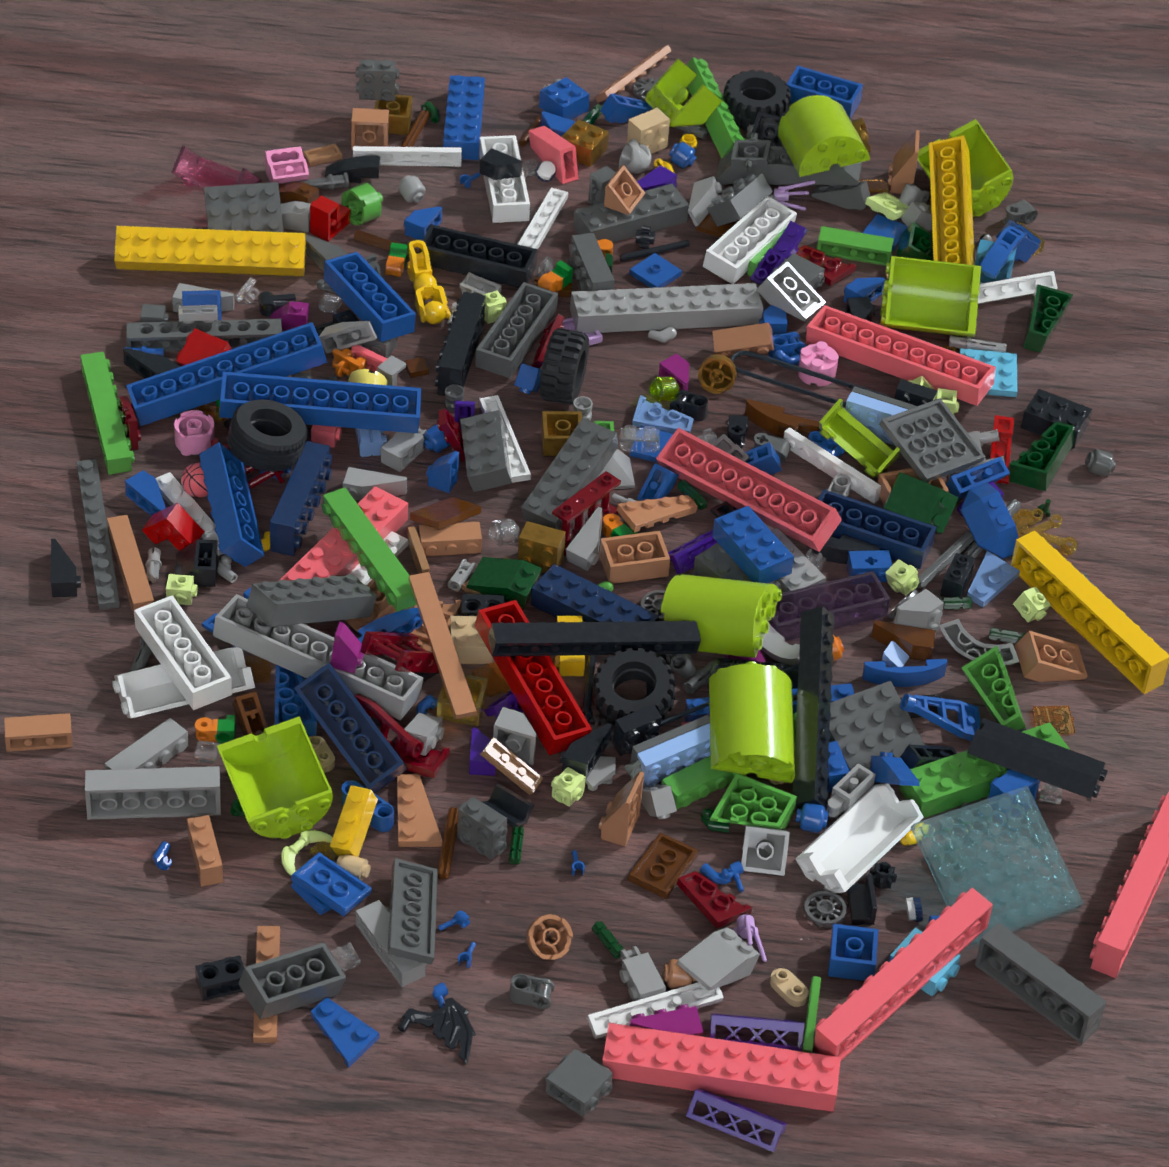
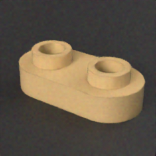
M310 736L309 740L323 772L331 771L335 766L334 754L322 737Z
M784 968L775 969L771 973V987L788 1004L795 1007L806 1004L809 991L797 977Z

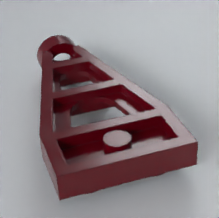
M360 693L354 695L369 717L372 719V716H374L381 722L380 731L386 740L389 728L397 734L396 743L388 741L396 752L409 754L412 757H418L422 753L424 748L423 742L412 737L374 701Z

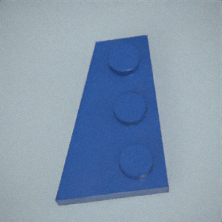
M327 997L311 1010L312 1019L323 1034L331 1040L334 1049L342 1055L348 1068L379 1039L377 1031Z

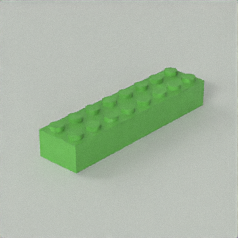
M1050 722L1022 731L1023 733L1070 749ZM968 750L910 769L919 780V786L899 785V790L906 800L913 799L923 817L926 818L961 806L964 802L970 803L989 796L992 781L1006 774L1009 769L980 758H976V760L968 758Z

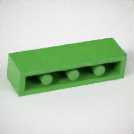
M821 226L817 250L824 252L825 256L886 266V263H890L894 238Z

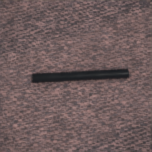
M683 240L620 254L619 258L621 262L650 256L654 253L659 254L690 246L689 240Z

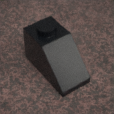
M491 148L480 159L479 174L494 180L521 177L523 161Z
M870 297L847 298L845 313L871 322L872 316L875 315V305L871 303Z

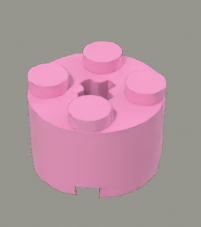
M820 341L801 349L799 367L835 378L839 357L836 351L829 347L826 342ZM798 372L799 378L809 385L816 383L817 386H826L832 383Z
M190 410L180 414L181 417L178 420L176 418L174 422L175 445L182 455H198L212 447L210 441L215 439L214 420L209 414L206 416L202 411Z

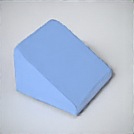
M894 641L890 642L882 657V661H885L889 667H903L909 659V655Z

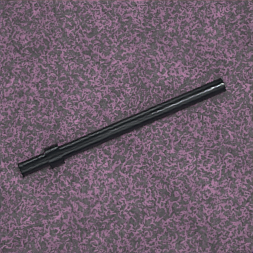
M588 655L583 707H581V711L588 723L592 719L593 714L591 703L596 655Z

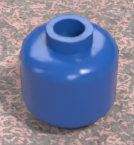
M684 142L675 143L669 154L671 162L683 169L688 165L692 166L697 158L694 156L695 149Z
M437 424L424 432V446L428 451L433 450L439 453L451 445L446 442L444 432L438 429Z
M805 803L802 809L797 810L796 822H800L801 830L820 833L823 828L826 829L828 811H825L823 805Z

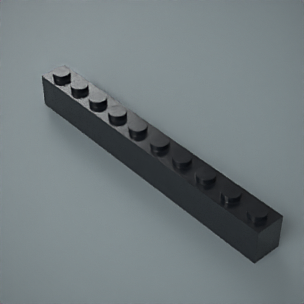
M823 606L801 612L794 760L795 777L793 783V795L797 796L795 806L799 809H802L805 803L819 804L826 808L828 798L827 780L829 777L828 759L830 757L829 729L831 719L830 703L832 700L831 682L833 680V626L835 618Z
M685 620L654 622H499L491 624L488 634L492 657L614 655L615 652L619 650L625 652L628 648H632V650L641 648L645 649L647 653L652 651L656 654H696L701 643L697 622Z

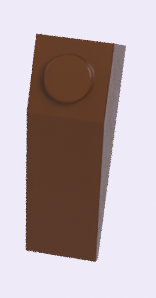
M307 183L278 184L281 204L292 201L311 204L319 198V189Z
M874 620L871 637L886 646L891 641H894L909 655V659L926 661L932 658L936 630Z
M256 691L235 697L232 706L244 736L251 733L255 736L261 735L264 729L268 728Z

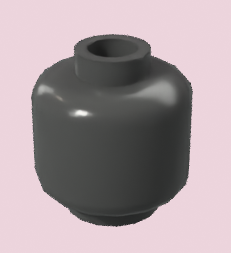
M1095 449L1088 453L1085 466L1088 472L1105 477L1114 471L1116 462L1111 453Z

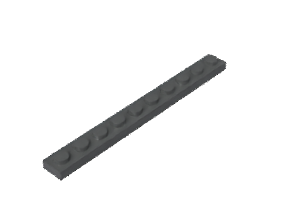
M97 460L76 461L99 610L119 608L120 601Z

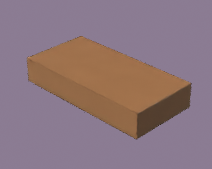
M336 143L302 152L309 167L342 159V152Z

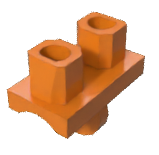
M335 348L332 351L334 356L332 366L335 368V375L338 377H342L345 374L349 376L353 371L367 367L366 358L360 356L354 359L352 351L347 348L342 351Z

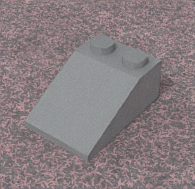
M788 261L757 288L759 294L769 304L803 321L826 303Z
M727 927L713 932L681 957L676 964L708 991L750 976L760 954L753 949L752 945H748L747 942L742 940L734 930Z

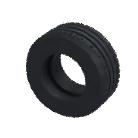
M253 400L241 405L234 412L227 435L228 446L235 457L245 465L262 471H282L295 465L300 458L307 438V427L301 416L290 407L272 400Z

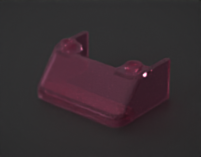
M183 145L171 173L183 180L182 184L190 188L197 186L204 189V187L262 183L259 178L245 168H242L240 172L196 155Z

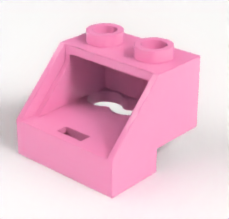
M301 146L265 151L264 165L270 182H278L280 184L308 180L309 171Z

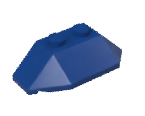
M989 483L969 489L960 512L977 546L998 555L1001 559L1012 556L1016 539L1019 537L1016 525L999 491Z

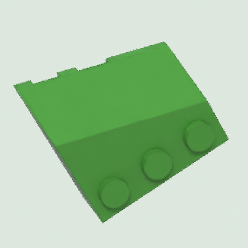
M736 773L713 812L710 821L784 829L795 812L797 796Z

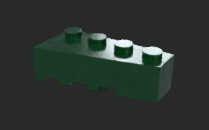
M1037 284L1030 304L1023 348L1042 352L1065 315L1073 294Z
M1057 421L1050 426L1038 441L1035 440L1027 451H1023L1016 461L1013 460L1009 464V482L1046 491L1074 444V426Z

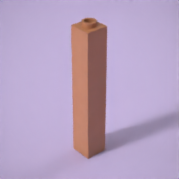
M128 515L107 518L108 534L134 616L135 609L154 603V598Z

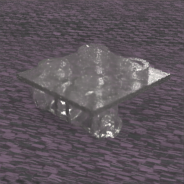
M633 425L621 428L620 441L624 442H620V450L633 452L635 441V452H637L638 442H642L641 452H643L644 442H646L645 452L655 453V451H659V443L656 442H660V429H656L654 426L636 428Z

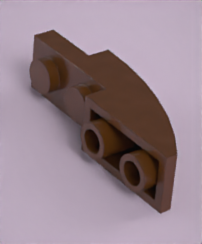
M751 399L746 400L745 416H748V419L757 426L774 435L784 438V431L790 427L808 439L811 432L819 431L820 429L818 421L784 413V407Z

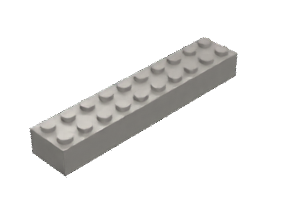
M756 283L574 291L571 294L570 312L573 317L575 331H584V333L599 331L602 333L651 329L664 330L669 327L686 329L759 324V319H762L763 305Z
M237 594L215 617L214 637L305 678L310 677L327 663L331 662L334 637L304 624L269 627L246 606L248 599ZM364 654L362 665H357L355 674L334 669L353 695L360 693L378 704L388 715L399 720L404 717L420 697L423 677L412 672H397L394 670L396 665L372 654Z

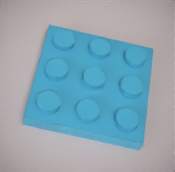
M960 348L959 354L996 367L994 385L986 395L1017 396V354Z

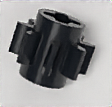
M642 226V230L636 231V243L640 244V248H649V245L655 244L656 232L651 231V226Z
M875 863L874 869H870L869 874H872L873 883L877 888L890 889L892 883H896L897 874L894 873L895 867H892L889 863Z

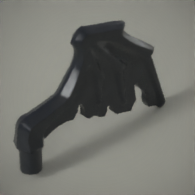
M453 998L445 999V1005L442 1008L430 1013L412 1008L408 1009L397 1027L401 1032H406L411 1023L421 1024L427 1028L434 1025L433 1035H436L439 1040L444 1038V1044L450 1050L455 1049L460 1041L461 1051L459 1057L465 1064L469 1060L472 1036L476 1035L467 1016L469 1011Z

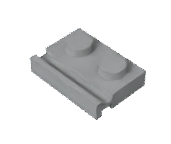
M217 305L179 306V321H183V323L191 324L195 321L212 323L214 320H218Z

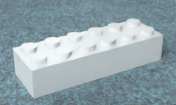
M516 135L480 137V159L493 148L521 160ZM523 168L522 176L517 178L494 180L484 176L493 223L529 221L530 201Z
M767 196L706 250L703 267L727 282L734 284L748 271L749 261L785 229L790 221L795 222L797 213Z
M173 596L134 610L135 628L193 710L232 695L231 676Z

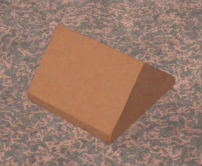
M624 165L618 169L605 187L604 207L628 215L644 196L645 192Z

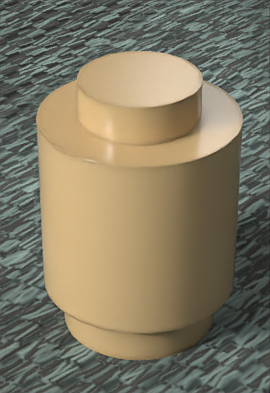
M348 854L345 856L340 855L337 859V865L362 881L364 877H368L370 865L367 859Z

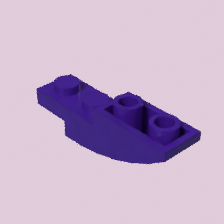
M790 221L773 249L769 248L750 280L761 285L786 258L788 259L793 253L796 254L799 250L798 245L807 233V229Z

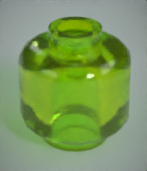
M670 376L656 377L649 386L650 395L659 402L674 400L679 391L678 383Z

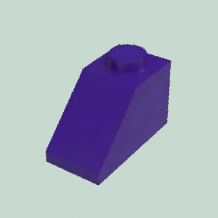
M455 401L454 420L461 427L460 419L474 416L475 402Z
M472 728L469 774L495 776L496 767L480 755L490 739L477 728Z

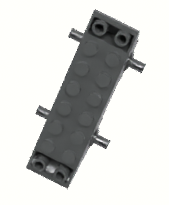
M751 133L750 139L735 140L733 149L719 161L715 176L716 181L721 185L733 184L738 178L742 177L745 179L753 173L754 175L762 173L768 184L793 185L814 180L815 184H811L812 186L859 185L862 162L840 167L839 164H833L830 170L799 177L784 146H771V140L757 139V133Z

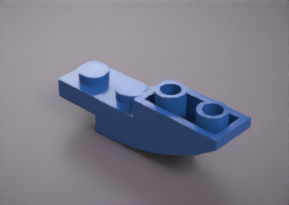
M1010 225L1008 228H1005L980 264L981 273L994 279L1007 263L1010 255L1021 243L1025 234Z
M418 608L394 612L370 622L357 630L358 640L362 643L366 631L411 633L423 624Z

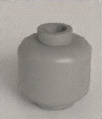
M409 175L400 181L399 192L408 203H418L424 198L423 195L426 188L418 177Z

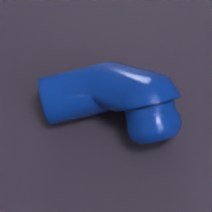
M777 350L774 353L776 360L792 365L799 364V355L789 357L783 350Z
M433 695L425 696L416 706V715L418 713L427 714L429 707L434 709L438 705V699L433 697Z
M165 841L161 842L152 857L157 868L160 870H168L172 865V860H169L168 856H166L171 846Z
M707 863L700 868V872L715 884H728L733 877V872L730 869H723L719 873L714 871Z

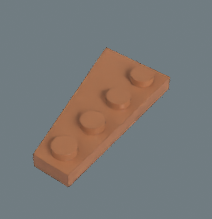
M680 495L677 497L619 503L617 511L630 528L637 532L640 531V527H653L654 523L658 521L665 523L671 517L678 519L696 513L697 505L689 495Z
M399 775L397 777L398 847H442L443 841L420 775Z

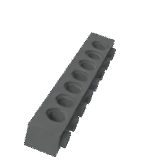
M281 319L214 320L212 323L195 321L191 324L183 323V321L126 323L127 347L142 348V346H146V348H163L164 352L183 350L186 338L192 333L194 328L227 341L232 349L282 332Z

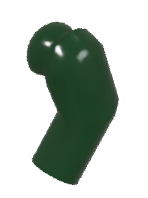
M429 101L422 104L421 110L430 113V121L438 123L439 110Z
M708 808L702 811L701 821L709 830L728 833L729 823L710 821L714 811Z

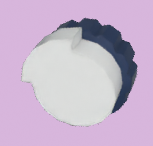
M549 161L540 163L535 170L537 178L543 182L551 181L556 174L554 164Z
M920 897L906 898L908 920L923 921Z

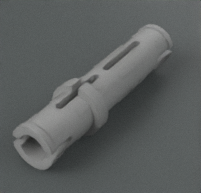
M950 335L948 346L962 349L1003 353L1006 352L1007 345L1006 343L971 339L969 336L963 338Z

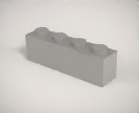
M169 718L104 763L105 770L158 768L188 747V731Z
M378 900L355 911V925L400 986L404 987L425 977L427 964L387 954L390 910L388 907H384Z

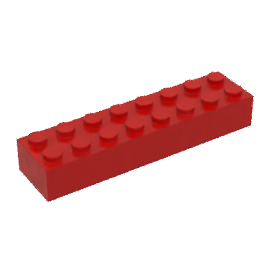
M516 600L478 611L474 626L490 654L488 634L492 623H529ZM549 656L493 657L549 755L566 751L572 742L591 733V726Z

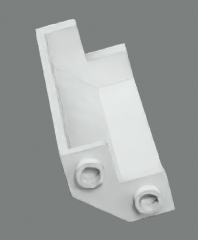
M234 646L213 651L231 676L232 693L255 688L251 667H246L241 648ZM161 664L115 675V681H112L114 692L119 694L122 712L124 715H127V718H135L188 704Z
M888 783L874 785L795 859L809 880L813 882L816 879L825 885L824 890L843 893L924 817L913 799L899 801L893 788Z

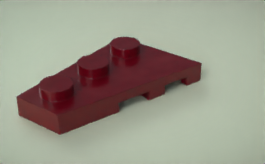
M806 245L800 247L796 255L824 268V282L830 286L856 271L857 265L852 263L847 265L842 263V259L837 257L834 259L825 256L824 252Z
M557 314L543 331L545 334L540 340L539 344L541 345L536 351L532 367L539 369L543 365L547 345L553 331L558 328H564L562 323L565 317Z
M120 396V411H123L124 424L127 426V437L130 438L131 442L130 450H139L138 441H141L140 429L137 430L138 423L137 417L134 414L133 403H130L128 396Z
M446 409L438 411V429L444 432L445 440L451 444L452 452H459L460 461H465L460 424L458 422L455 423L453 416Z
M442 748V751L430 750L426 756L419 755L418 757H412L409 754L400 752L396 753L408 768L406 771L435 778L449 757L450 748Z
M696 871L679 877L676 884L716 929L736 921L741 915H750L753 908L747 904L743 906L736 901L735 896L730 893L726 895L718 890L715 883Z

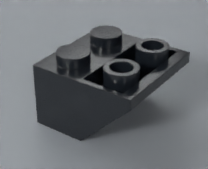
M195 540L179 551L176 555L175 574L194 576V585L199 587H215L218 563L217 540Z

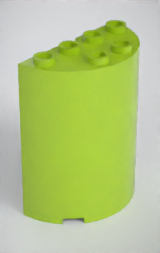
M813 95L802 98L789 107V111L780 120L778 136L799 177L830 170L833 164H839L840 167L870 160L869 153L844 108L839 102L837 103L828 96Z
M974 119L949 133L947 138L965 136L969 148L973 217L982 216L984 213L998 207L1009 193L1013 183L1011 168L979 122ZM929 145L919 149L917 161L930 179Z
M891 256L890 263H886L885 274H888V280L885 279L882 292L881 325L887 328L965 337L975 336L981 266Z
M681 574L674 576L668 584L660 613H664V621H696L701 638L698 651L756 658L758 651L762 649L763 638L769 631L768 621L775 616V607L777 602L781 600L782 591L775 584Z
M752 661L718 669L709 678L711 769L743 775L755 773L759 778L792 783L795 777L791 679L776 666L761 665Z
M300 717L265 728L261 735L255 736L251 733L217 745L248 824L255 833L269 838L287 839L292 835L311 830L328 812L332 804L333 793Z

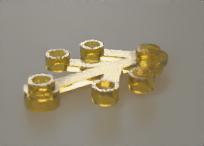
M1035 508L1030 515L1020 519L1012 517L1019 538L1022 537L1021 534L1026 535L1035 530L1048 543L1061 546V551L1064 554L1072 555L1076 552L1078 544L1073 537L1061 538L1045 533L1049 529L1059 528L1062 525L1063 519L1060 515H1052L1049 521L1032 528L1025 525L1031 522H1040L1043 519V511L1041 509ZM1037 513L1040 517H1035L1034 514ZM1053 520H1059V523H1055Z

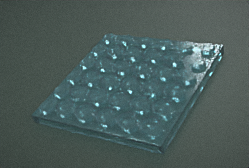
M1028 785L932 817L911 826L912 832L947 906L951 907L956 903V899L962 892L967 893L971 888H974L993 904L988 928L968 946L979 943L981 937L998 922L1013 931L1081 907L1084 904Z

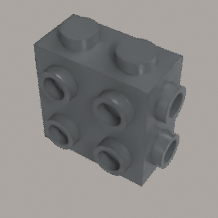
M360 60V66L356 67V78H359V82L356 81V92H359V100L395 101V94H399V83H396V79H399V68H396V61Z
M794 253L772 272L773 274L788 261L814 290L817 287H821L825 280V277H823L824 268Z
M473 796L467 802H463L458 809L457 838L491 860L497 854H501L507 846V818Z
M574 1049L569 1055L566 1054L555 1070L552 1069L545 1078L546 1093L584 1117L589 1110L593 1111L603 1095L607 1096L612 1090L613 1073L606 1066L592 1060L589 1055Z

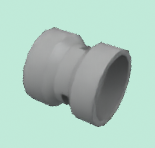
M585 396L574 399L573 411H581L582 418L591 421L592 400Z

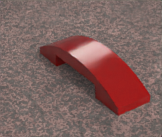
M995 415L993 430H998L1000 441L991 442L990 459L1003 456L1005 465L1009 470L1014 418ZM1009 475L996 483L1008 484Z

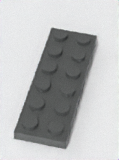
M397 858L394 859L392 864L387 954L432 965L435 955L438 869Z

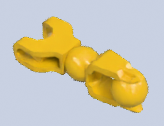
M422 240L411 241L408 249L410 261L407 264V272L410 281H413L414 290L416 291L415 307L423 323L426 321L437 325L445 318H451L445 291L442 286H437V280L432 276L426 243ZM419 247L422 252L416 254L414 248ZM424 300H433L424 306Z

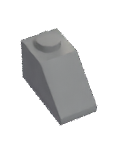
M656 784L643 788L641 802L649 816L657 817L660 820L670 817V813L677 811L671 786Z

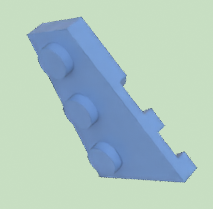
M640 395L632 426L638 428L645 426L672 434L675 433L677 428L691 433L694 418L675 410H666L662 408V404L657 402L654 404L646 401V397Z
M987 551L968 590L967 597H971L974 603L983 608L1018 578L1020 571Z

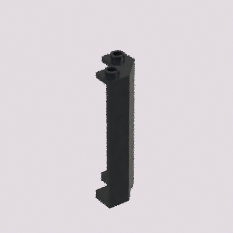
M982 718L980 727L976 730L967 752L968 758L973 760L980 758L1086 797V801L1091 802L1093 797L1097 798L1101 788L1099 782L1105 781L1108 772L1105 769V762Z

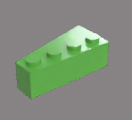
M998 646L961 667L967 681L998 724L1015 730L1026 728Z

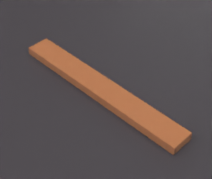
M430 573L410 575L408 580L454 717L459 719L474 716L477 711Z

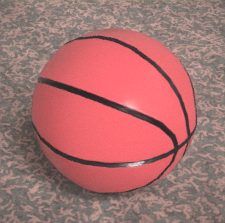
M194 463L186 467L181 476V484L184 491L195 498L206 497L208 491L204 484V473L200 463Z

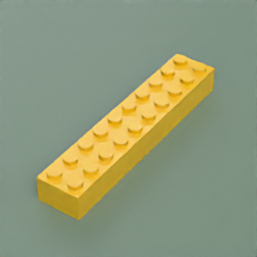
M965 136L930 142L929 158L934 261L975 265L970 156Z
M116 226L114 262L116 269L304 276L306 237L305 233Z
M1035 530L1016 539L1011 566L1020 571L1019 577L1031 588L1037 587L1051 607L1143 694L1163 685L1169 664V655L1165 650L1155 643L1151 637L1141 630L1137 624L1127 617L1123 611L1113 604L1110 599L1099 591L1096 586Z

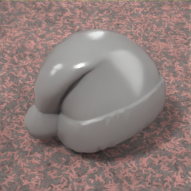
M631 139L621 152L618 167L620 168L624 165L630 174H640L646 171L651 163L649 148L646 145L639 144L636 139Z

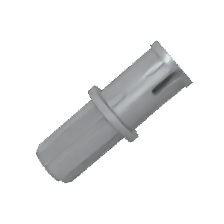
M154 547V553H152V548L148 550V560L145 563L147 579L152 583L156 582L159 578V570L162 567L160 561L161 550Z

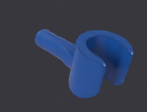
M479 172L472 176L467 174L461 175L460 184L465 183V187L470 188L471 182L480 176Z
M574 850L572 851L573 864L571 874L575 876V869H580L582 875H584L585 865L579 861L577 851Z
M737 861L732 863L729 869L733 872L732 878L736 882L738 891L743 892L744 888L739 875L744 872L742 864Z
M458 911L453 919L438 925V929L441 931L457 923L462 928H465L470 924V917L464 911Z
M475 942L470 943L467 952H462L458 955L459 966L461 961L467 960V968L471 967V955L476 946Z
M444 983L434 986L432 994L433 998L438 1001L440 1008L445 1005L443 997L448 995V990Z

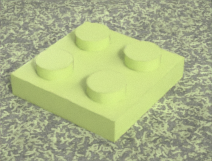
M887 192L867 197L865 202L866 205L871 207V210L881 212L890 220L902 218L909 207Z

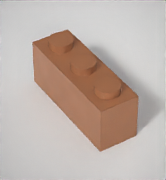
M769 323L712 331L714 353L724 355L729 359L734 353L739 351L766 354L774 350L772 328Z
M480 522L455 523L439 530L427 525H419L418 536L425 556L482 553Z
M70 713L4 718L6 752L72 747Z
M209 815L187 819L188 839L201 887L223 883V865Z

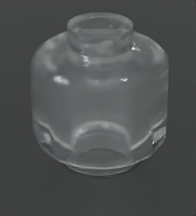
M509 518L493 521L488 529L490 540L499 546L515 543L520 532L518 525Z

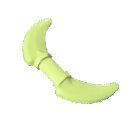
M317 830L301 832L297 842L283 848L281 860L286 872L290 876L296 872L294 865L295 856L304 846L314 842L331 844L333 837Z

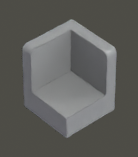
M391 355L377 367V372L385 376L387 385L397 386V374L406 368V363Z

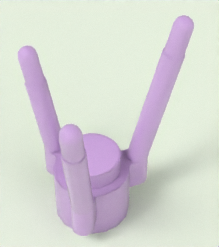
M815 181L779 186V188H774L773 195L776 201L782 205L805 211L806 207L786 203L785 201H789V196L809 194V191L789 192L788 190L815 184Z
M750 915L739 916L737 918V926L733 930L737 935L747 939L748 945L753 944L752 936H754L762 961L766 962L767 959L758 935V928L755 927L754 918Z

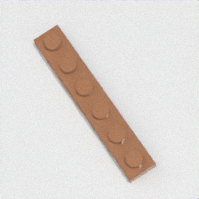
M669 45L656 50L595 96L597 102L606 101L610 93L618 94L625 90V85L629 86L636 81V77L640 78L645 75L646 69L651 70L657 66V61L659 63L667 58L666 54L672 51Z
M257 926L256 963L279 957L280 926ZM254 1011L253 1043H277L278 1014L260 1020Z

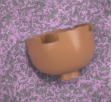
M545 914L537 917L530 923L526 931V942L534 955L541 959L555 960L563 957L570 949L569 946L573 933L570 925L564 918Z

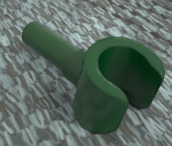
M1047 499L1045 504L1038 506L1039 518L1044 513H1046L1047 517L1051 516L1049 510L1050 499Z
M234 799L230 809L233 816L241 815L245 817L239 799Z

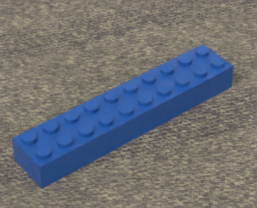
M311 322L126 386L140 426L219 400L221 397L223 372L287 377L325 364L327 359L315 326Z
M223 372L219 417L232 418L236 409L249 401L263 399L279 402L290 407L301 416L305 424L418 433L421 388Z

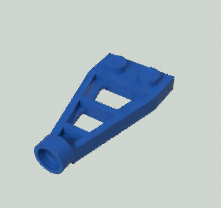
M907 693L901 699V710L914 712L965 740L972 741L976 730L980 727L979 707L969 703L921 695L913 696ZM928 705L936 706L938 715L928 710ZM946 710L957 712L958 724L947 719Z

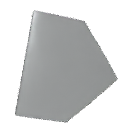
M468 273L463 282L460 283L462 294L463 292L483 295L497 290L499 293L502 291L501 285Z
M600 756L585 780V783L588 784V789L594 791L598 789L600 784H612L613 775H615L616 757Z

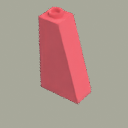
M546 126L529 130L530 147L543 162L549 161L554 164L556 178L562 184L578 180L576 147Z

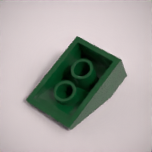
M912 222L900 235L896 257L934 261L933 234Z
M899 472L883 509L936 526L935 534H943L958 497L941 488Z
M482 557L466 588L483 595H504V603L516 600L523 611L531 597L532 587L539 581L542 568L524 560Z

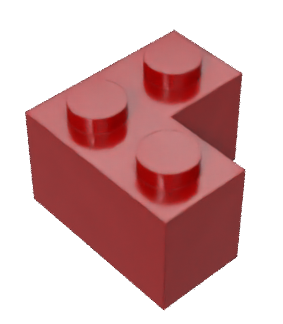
M322 195L311 203L310 234L329 242L350 224L349 208Z
M179 503L153 514L142 529L154 544L168 539L178 551H181L195 540H199L205 532Z

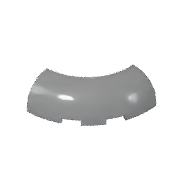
M959 618L939 625L949 644L958 653L971 661L998 646L1005 666L1019 663L1013 643L993 645L979 642L964 629Z
M769 624V631L763 638L761 650L781 664H799L800 645L794 644L792 646L784 642V637Z

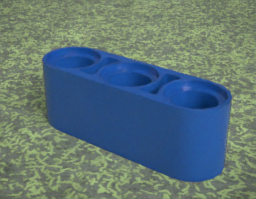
M353 780L344 782L341 788L342 805L344 806L351 785L361 788L366 787ZM374 794L378 801L369 825L380 832H388L394 826V809L389 803Z

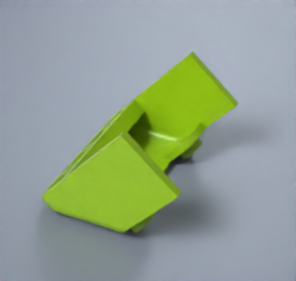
M679 59L671 65L650 89L645 97V101L652 109L658 108L670 118V127L704 124L722 100L706 86L702 85L683 106L682 103L688 99L686 87L697 74Z
M839 399L819 421V428L821 429L819 433L827 440L831 438L866 468L864 471L870 477L874 478L876 476L879 478V474L884 473L898 459L900 449L897 447L893 451L842 408L843 400Z

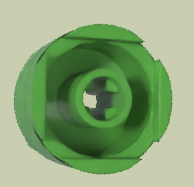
M368 183L351 188L342 194L341 205L350 209V222L352 224H364L381 216L383 197L380 192H376Z

